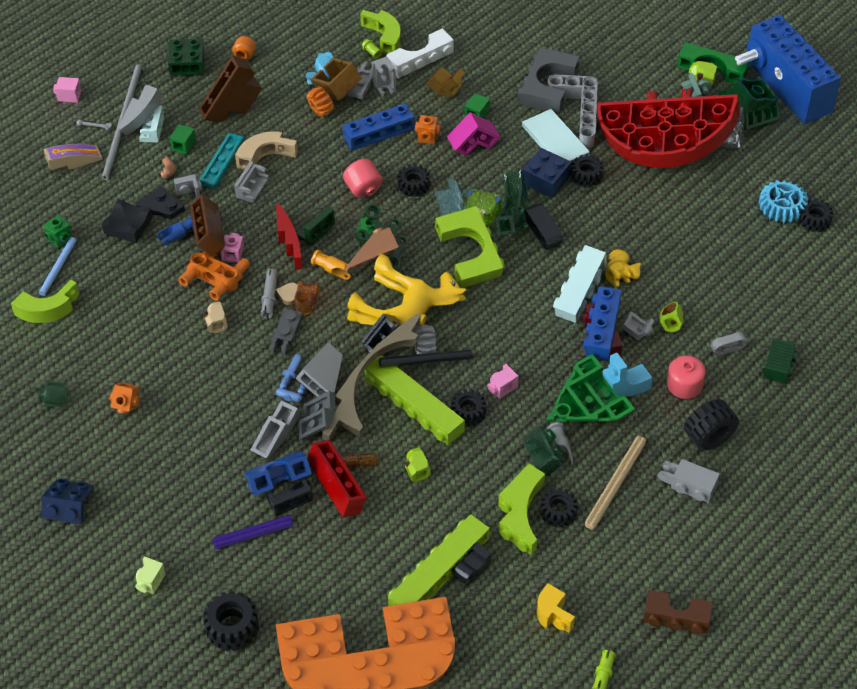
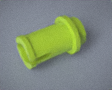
M369 39L363 41L362 47L365 52L370 53L375 59L382 55V50L374 45V41Z

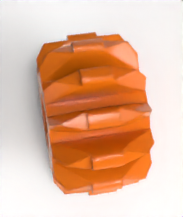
M319 86L308 92V103L317 116H326L333 111V101L323 87Z

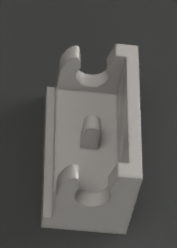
M388 57L372 62L373 88H376L382 96H385L384 89H388L391 94L396 93L395 67Z
M251 161L234 185L236 198L254 203L269 180V175L260 172H265V167L254 164Z

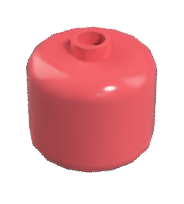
M360 159L353 162L343 174L345 183L357 198L373 195L383 182L381 174L369 159Z
M684 355L677 357L671 362L668 369L667 387L669 391L681 399H690L699 395L705 381V367L703 363L693 356Z

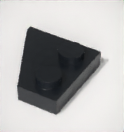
M160 187L135 203L137 207L151 208L153 215H160L170 220L185 211L184 205L164 187Z

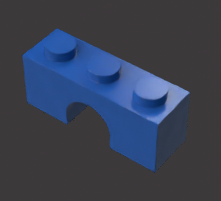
M301 451L244 472L249 489L254 495L274 489L273 485L280 481H295L312 474L306 455Z

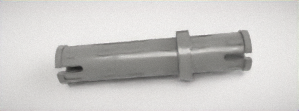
M270 269L266 271L264 295L261 297V317L267 319L268 313L269 318L273 316V306L276 304L275 290L278 272L275 269H271V275Z

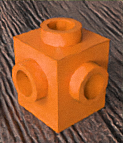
M421 115L419 122L415 124V132H418V142L435 144L437 135H440L441 125L438 124V117Z
M123 382L115 384L114 390L110 394L111 408H115L117 412L125 414L135 410L140 403V396H138L140 386Z

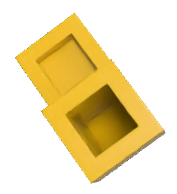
M548 583L538 597L537 618L546 629L553 623L557 629L570 633L574 628L575 616L562 609L565 604L566 593Z

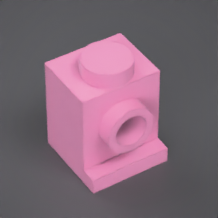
M237 233L225 235V246L221 251L222 261L239 262L244 248L243 236Z
M505 364L502 371L492 375L487 387L492 394L501 399L518 388V375Z

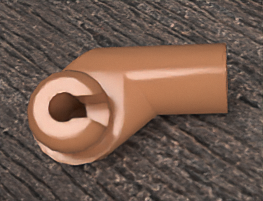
M165 157L162 160L165 167L160 174L164 179H168L176 172V166L170 157Z

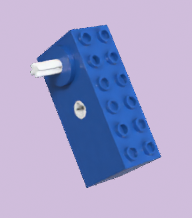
M781 15L752 25L750 39L747 43V52L735 57L737 65L749 62V65L804 124L833 113L841 77Z

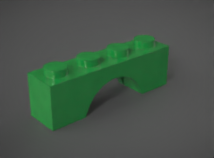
M685 42L678 55L677 67L689 71L690 66L694 62L712 63L724 75L725 82L735 84L737 79L746 77L749 62L737 65L736 56Z

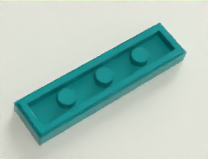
M232 133L227 134L199 179L202 186L212 189L217 188L234 160L238 148L245 141L243 136Z

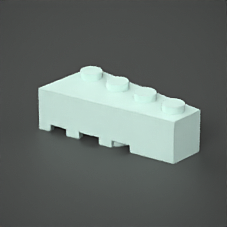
M587 245L584 246L582 251L578 252L576 257L577 263L575 267H571L568 275L569 279L563 283L562 293L560 297L555 299L553 305L556 316L574 323L578 322L585 309V305H587L586 298L591 299L594 285H599L601 274H605L607 267L606 252Z

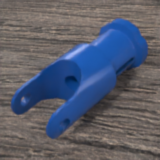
M190 216L189 219L181 223L177 222L160 231L157 235L158 239L162 240L163 245H169L187 236V233L194 230L192 217Z

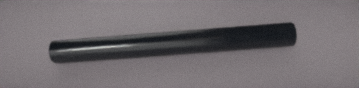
M468 349L379 358L378 363L381 368L464 360L472 358V351Z

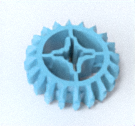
M776 180L775 183L770 182L769 185H765L759 198L760 211H763L764 216H768L769 220L775 219L776 222L778 220L782 221L783 224L785 221L789 223L793 220L798 221L800 210L805 209L802 204L805 206L808 204L807 192H804V188H799L798 184H792V181L787 183L785 180L782 182Z

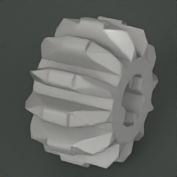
M418 326L414 332L418 334L415 353H436V335L433 326Z

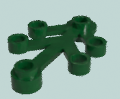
M376 204L368 205L364 212L366 218L371 220L374 230L381 228L378 219L380 215L379 206ZM370 210L374 212V216L369 214ZM392 219L389 222L393 236L401 226L398 219ZM392 222L397 223V227H393ZM363 229L358 230L355 234L356 240L360 242H367L372 236ZM363 233L364 238H360L358 234ZM399 236L396 239L399 248L395 252L386 255L393 262V268L396 271L401 266L398 257L402 248L407 244L405 236ZM402 239L404 244H400L398 240Z

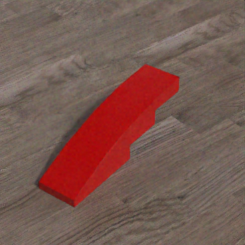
M276 204L279 243H286L287 256H294L295 270L303 269L300 245L295 228L282 206Z

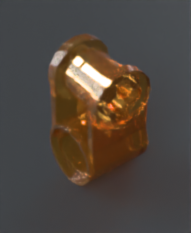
M300 280L295 294L296 311L303 312V316H307L312 312L319 293V283H304L303 280Z

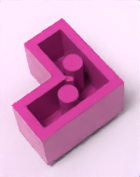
M471 112L447 136L454 150L466 156L477 144L490 149L501 138L492 122Z

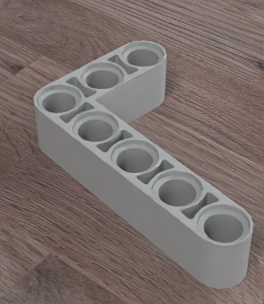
M551 75L548 78L547 86L565 90L564 98L581 99L579 140L587 149L592 148L595 144L597 79L591 76Z

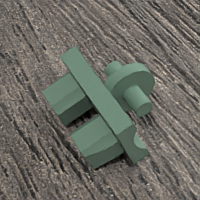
M693 73L688 74L689 80L681 83L683 89H686V93L687 88L692 91L694 90L692 97H702L701 93L706 95L712 88L708 80L701 79L697 84Z

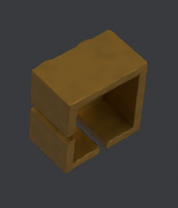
M333 58L323 67L331 81H329L323 70L316 73L310 80L315 88L323 87L331 99L339 101L352 88L357 86L362 77L353 63Z

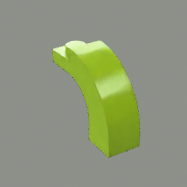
M366 10L361 12V26L383 34L380 38L382 53L389 54L400 48L401 31L395 17L383 10H380L379 14Z
M70 280L58 293L48 298H35L23 291L11 303L14 315L24 321L48 323L69 314L73 310L71 303L80 294L77 283Z

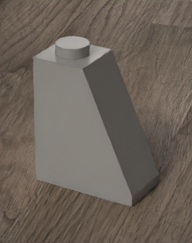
M328 342L302 369L296 379L317 397L328 391L335 392L343 355Z

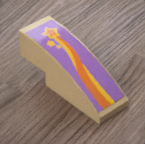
M65 144L43 149L50 170L64 166L71 170L103 160L97 145Z

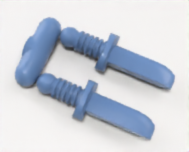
M295 354L288 369L283 371L282 375L284 378L280 388L276 390L277 396L284 398L286 401L301 402L302 395L307 390L302 383L298 393L286 390L291 379L297 377L295 371L301 361V355Z

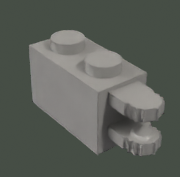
M681 459L679 465L668 461L663 463L662 467L665 471L658 473V479L671 484V489L678 493L687 494L699 501L710 502L718 485L720 473Z

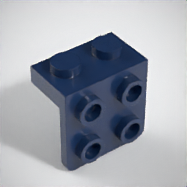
M67 479L55 480L42 495L41 518L81 524L84 518V502L94 491V486L86 482H71Z

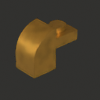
M440 67L431 76L426 85L436 94L452 97L461 87L463 82L461 78L465 72L460 68L451 75L443 67Z

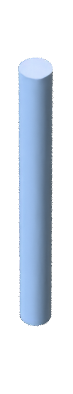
M70 237L41 287L40 295L46 296L77 241L74 237Z

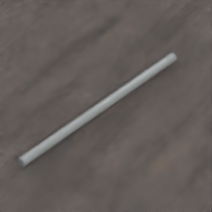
M138 64L135 66L102 174L103 180H108L122 136L118 126L134 96L142 66Z

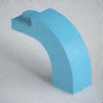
M618 353L610 355L609 368L603 370V376L617 395L634 396L651 389L652 376L643 364L627 370V365Z

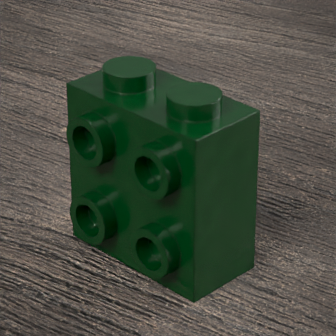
M203 39L169 40L168 67L170 76L204 74L205 48Z

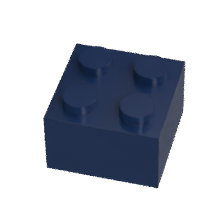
M540 148L522 169V184L553 198L570 178L572 162Z

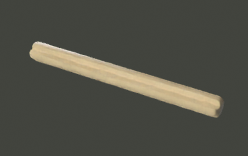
M636 436L585 521L586 528L590 530L596 528L645 446L646 439L644 437Z

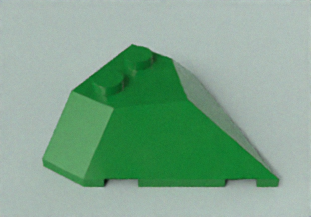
M592 353L575 364L570 378L567 379L546 421H619L634 412L635 408L625 395L620 397V395L613 391L603 376V366Z

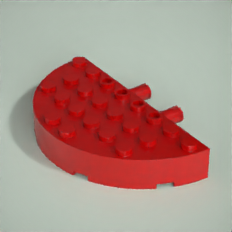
M684 88L681 91V98L657 99L658 93L652 90L651 96L650 90L647 92V100L597 103V112L605 140L622 158L646 167H676L692 163L709 155L725 142L738 121L740 113L738 94L692 97L693 91L687 88V94H685L686 89Z

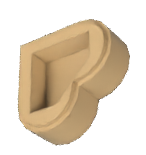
M288 283L276 289V294L285 305L290 306L296 302L299 287L296 283Z

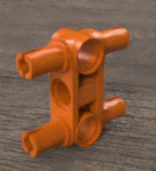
M205 251L203 253H195L190 257L191 262L187 265V270L179 276V283L187 286L194 278L201 279L215 286L209 292V295L213 300L218 301L225 292H232L238 288V282L242 279V274L250 267V263L247 259L242 258L232 267L214 258L219 253L213 257Z

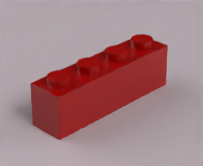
M331 440L312 443L307 461L341 516L344 518L360 514L367 497Z

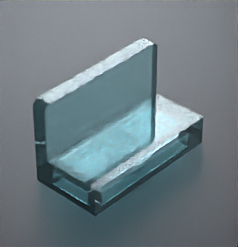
M448 179V189L435 192L442 216L464 210V202L456 179Z

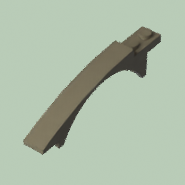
M416 314L377 344L353 370L335 396L336 405L329 427L321 430L323 440H331L339 427L358 437L362 435L363 426L354 405L357 383L365 369L381 355L398 348L415 347L418 334L414 332L420 323L421 315Z

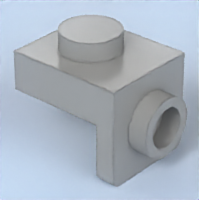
M630 311L620 328L639 341L644 336L648 337L653 330L651 326L654 320L650 318L646 322Z

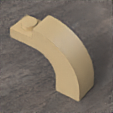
M264 132L254 135L244 141L235 154L237 168L245 169L250 161L257 164L262 157L270 154L296 158L298 154L297 141L283 138L282 132Z

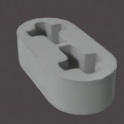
M737 332L715 339L710 346L714 354L720 356L743 349L748 341L742 332Z

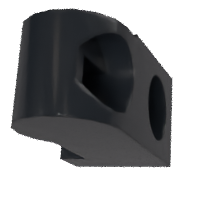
M476 543L472 547L471 553L455 567L453 576L465 585H469L491 565L492 553L479 543Z

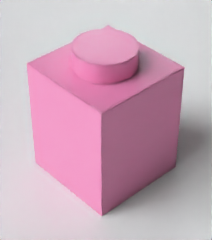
M59 77L53 89L58 101L78 103L82 91L79 78Z

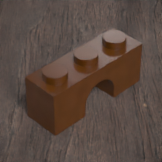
M648 590L644 623L652 626L670 627L673 630H687L694 634H707L712 601L691 598L689 607L679 611L670 606L669 593Z

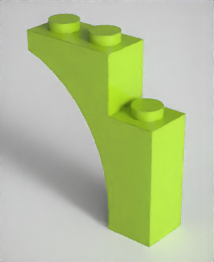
M529 463L499 494L498 506L503 512L508 513L499 522L500 535L505 540H510L522 552H527L532 556L537 550V538L529 526L527 512L531 501L545 484V473Z

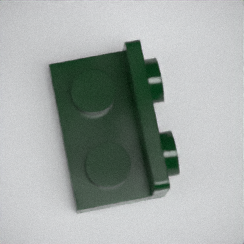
M328 206L323 211H320L313 220L306 223L304 228L298 233V237L310 245L335 224L334 209Z

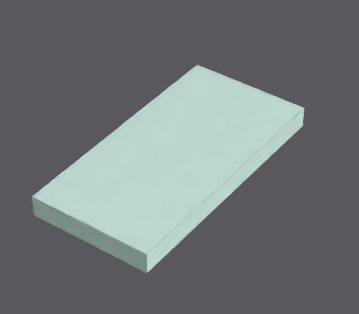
M552 109L522 122V127L541 148L571 162L575 161L576 157L579 158V155H583V157H585V154L590 155V151Z

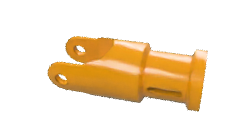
M321 250L314 252L311 264L321 266L325 271L344 280L351 278V275L344 271L345 266L348 265L347 263L334 256L329 257L323 254Z

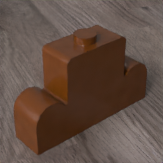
M231 56L198 108L204 120L219 123L228 117L229 110L242 114L248 112L262 88L254 77V72L246 59Z

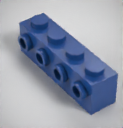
M405 103L342 125L343 138L351 151L415 129V116Z
M599 286L597 294H593L592 305H595V307L590 308L589 319L592 321L587 323L586 334H589V336L584 338L583 349H586L585 357L593 353L596 359L609 361L620 305V289Z

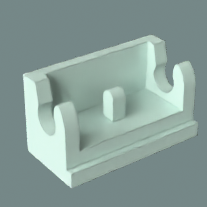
M159 105L154 113L143 123V127L140 130V142L159 143L164 122L162 105Z

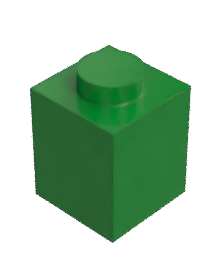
M474 93L465 105V117L471 112L484 119L490 112V99Z
M178 124L169 137L171 150L187 155L196 142L195 129Z

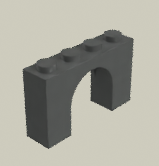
M541 47L538 54L535 53L533 65L530 64L528 76L524 77L523 88H519L518 97L520 98V105L544 111L552 109L554 113L560 114L564 104L565 90L543 85L539 80L550 75L576 76L579 69L580 56Z

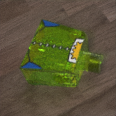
M469 188L465 209L477 206L479 212H482L484 215L485 226L488 227L502 208V196Z

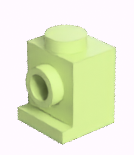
M144 556V566L139 568L136 573L137 584L135 587L143 593L149 592L154 594L166 575L164 565Z

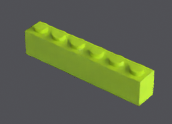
M383 355L375 359L365 369V380L369 385L375 386L383 396L390 398L395 406L401 407L410 418L416 419L425 430L431 431L439 441L449 445L465 432V420L401 369L397 366L380 368L378 360L383 358Z
M471 514L466 519H462L457 528L452 533L449 532L439 546H435L431 550L430 555L425 560H421L417 564L416 569L411 574L408 573L397 588L394 587L389 592L388 606L431 599L453 576L455 567L471 553L472 547L476 543L483 546L489 540L490 528Z

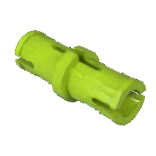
M608 650L602 651L600 664L595 670L596 678L592 689H599V687L600 689H606L608 680L613 674L611 669L616 657L613 651H610L609 656L607 655Z

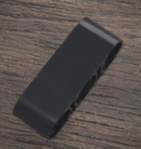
M541 203L523 210L525 221L544 249L563 243L561 231Z

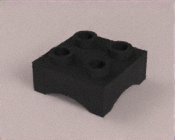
M118 199L113 211L102 223L104 234L137 243L153 218L151 208L137 207Z

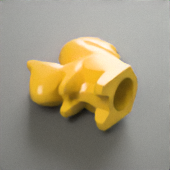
M616 249L609 254L610 261L607 264L605 276L613 286L618 287L620 279L630 283L629 278L638 279L640 277L641 263L628 265L630 257L627 252Z

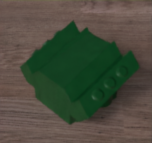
M741 78L737 79L733 87L719 91V95L738 94L740 113L737 123L740 122V131L753 129L780 119L779 108L776 106L779 99L765 80Z

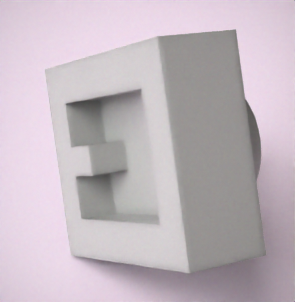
M195 174L174 179L177 196L195 192L196 198L200 196L199 192L202 191L200 180H196Z

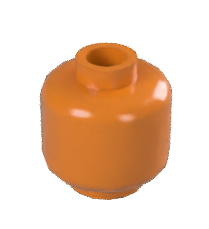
M241 36L235 41L232 53L234 56L248 61L255 53L256 43L250 37Z

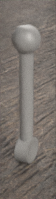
M81 119L76 122L78 126L87 125L102 127L106 130L112 129L110 123L83 122Z

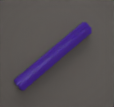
M290 515L214 537L213 543L216 549L292 527L293 520Z

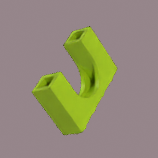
M477 206L435 219L434 227L441 242L467 236L475 239L482 247L483 252L478 257L455 264L454 275L460 288L501 277L505 268L503 259L498 256L497 245L495 242H492L491 231L489 227L485 226L484 215L482 212H479Z

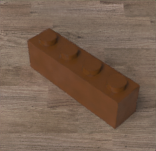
M201 194L190 204L195 241L199 248L213 257L221 252L225 246L218 205Z

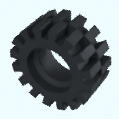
M585 154V157L583 155H579V158L576 157L571 166L573 182H577L579 186L583 184V187H586V185L592 187V184L598 185V182L600 183L603 178L604 165L602 160L599 161L598 157L594 158V155L588 157V154ZM590 169L592 172H584L582 170Z
M411 164L408 165V168L402 167L398 174V188L400 192H403L404 195L408 193V197H411V194L417 197V194L422 196L423 192L426 193L427 189L429 190L430 175L427 168H423L422 165L417 167V164H414L413 167H411ZM410 179H418V180H420V181H418V182H410V181H408V180H410Z
M814 198V201L809 199L806 206L802 204L805 209L800 210L799 223H801V226H806V230L812 229L811 232H815V230L821 232V229L825 231L829 228L834 210H832L833 207L829 206L828 202L823 203L824 200L822 199L819 202L817 198ZM815 213L821 215L822 217H814L810 214Z
M464 389V393L458 391V394L453 396L451 410L465 420L467 427H470V423L476 426L477 421L481 423L482 419L485 418L486 399H484L483 394L480 395L479 391L474 393V389H470V392ZM470 404L474 405L476 409L465 411L461 407Z
M558 487V491L552 488L551 493L547 491L542 496L540 513L544 521L547 519L548 525L552 522L553 527H556L557 524H560V527H564V523L568 526L570 521L573 522L575 520L578 502L577 498L574 497V493L568 494V489H565L563 492L561 491L562 488ZM556 503L564 504L567 507V509L562 512L554 511L551 508V506Z

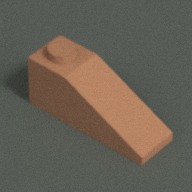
M381 227L374 230L373 235L344 268L345 272L377 260L380 254L389 255L395 252L399 246L390 227L386 229Z

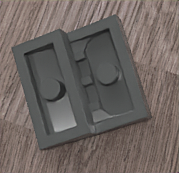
M328 391L303 405L304 418L298 421L299 439L303 440L329 427L335 410L334 392Z

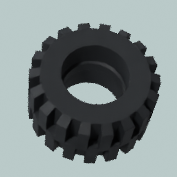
M714 399L702 404L690 414L684 424V431L698 449L708 451L720 446L734 434L738 428L739 419L723 399Z
M230 591V594L223 592L220 597L214 596L213 602L209 601L207 603V608L203 612V621L207 637H209L211 643L215 644V647L220 648L222 646L225 651H228L229 648H232V651H236L237 647L243 649L246 647V643L251 644L253 642L252 637L256 638L257 630H259L257 609L254 602H251L250 597H244V594L241 592L235 594V591ZM230 616L242 618L239 623L233 626L220 624L225 618Z

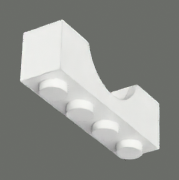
M442 28L429 34V43L425 48L418 51H407L399 48L387 54L386 57L394 65L396 77L400 78L453 53L454 40Z

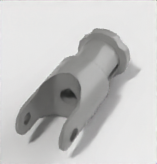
M555 422L547 427V432L551 435L552 439L551 447L558 467H560L558 455L566 452L569 453L573 464V455L569 441L563 431L564 424Z

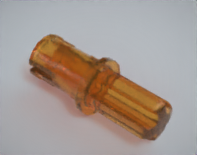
M355 452V454L340 455L347 467L356 466L358 468V465H372L378 462L377 454H358V452Z

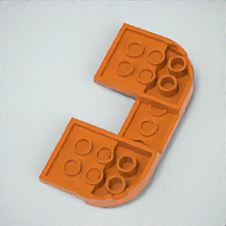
M441 597L383 607L389 647L346 654L340 614L276 624L282 671L288 686L291 689H425L432 686L447 672L454 656L455 638L453 636L447 598Z

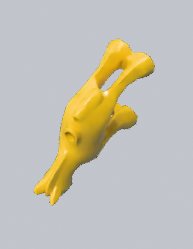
M380 254L374 266V270H376L374 280L382 283L389 289L402 293L404 295L402 304L388 310L375 309L367 305L362 297L354 292L347 305V308L350 309L347 319L351 322L374 325L384 313L396 316L399 322L403 324L416 314L421 315L419 324L424 325L427 319L425 314L429 308L439 305H450L466 300V297L463 295L466 289L460 288L448 272L441 275L440 288H432L420 279L408 277L397 272L393 268L389 257Z

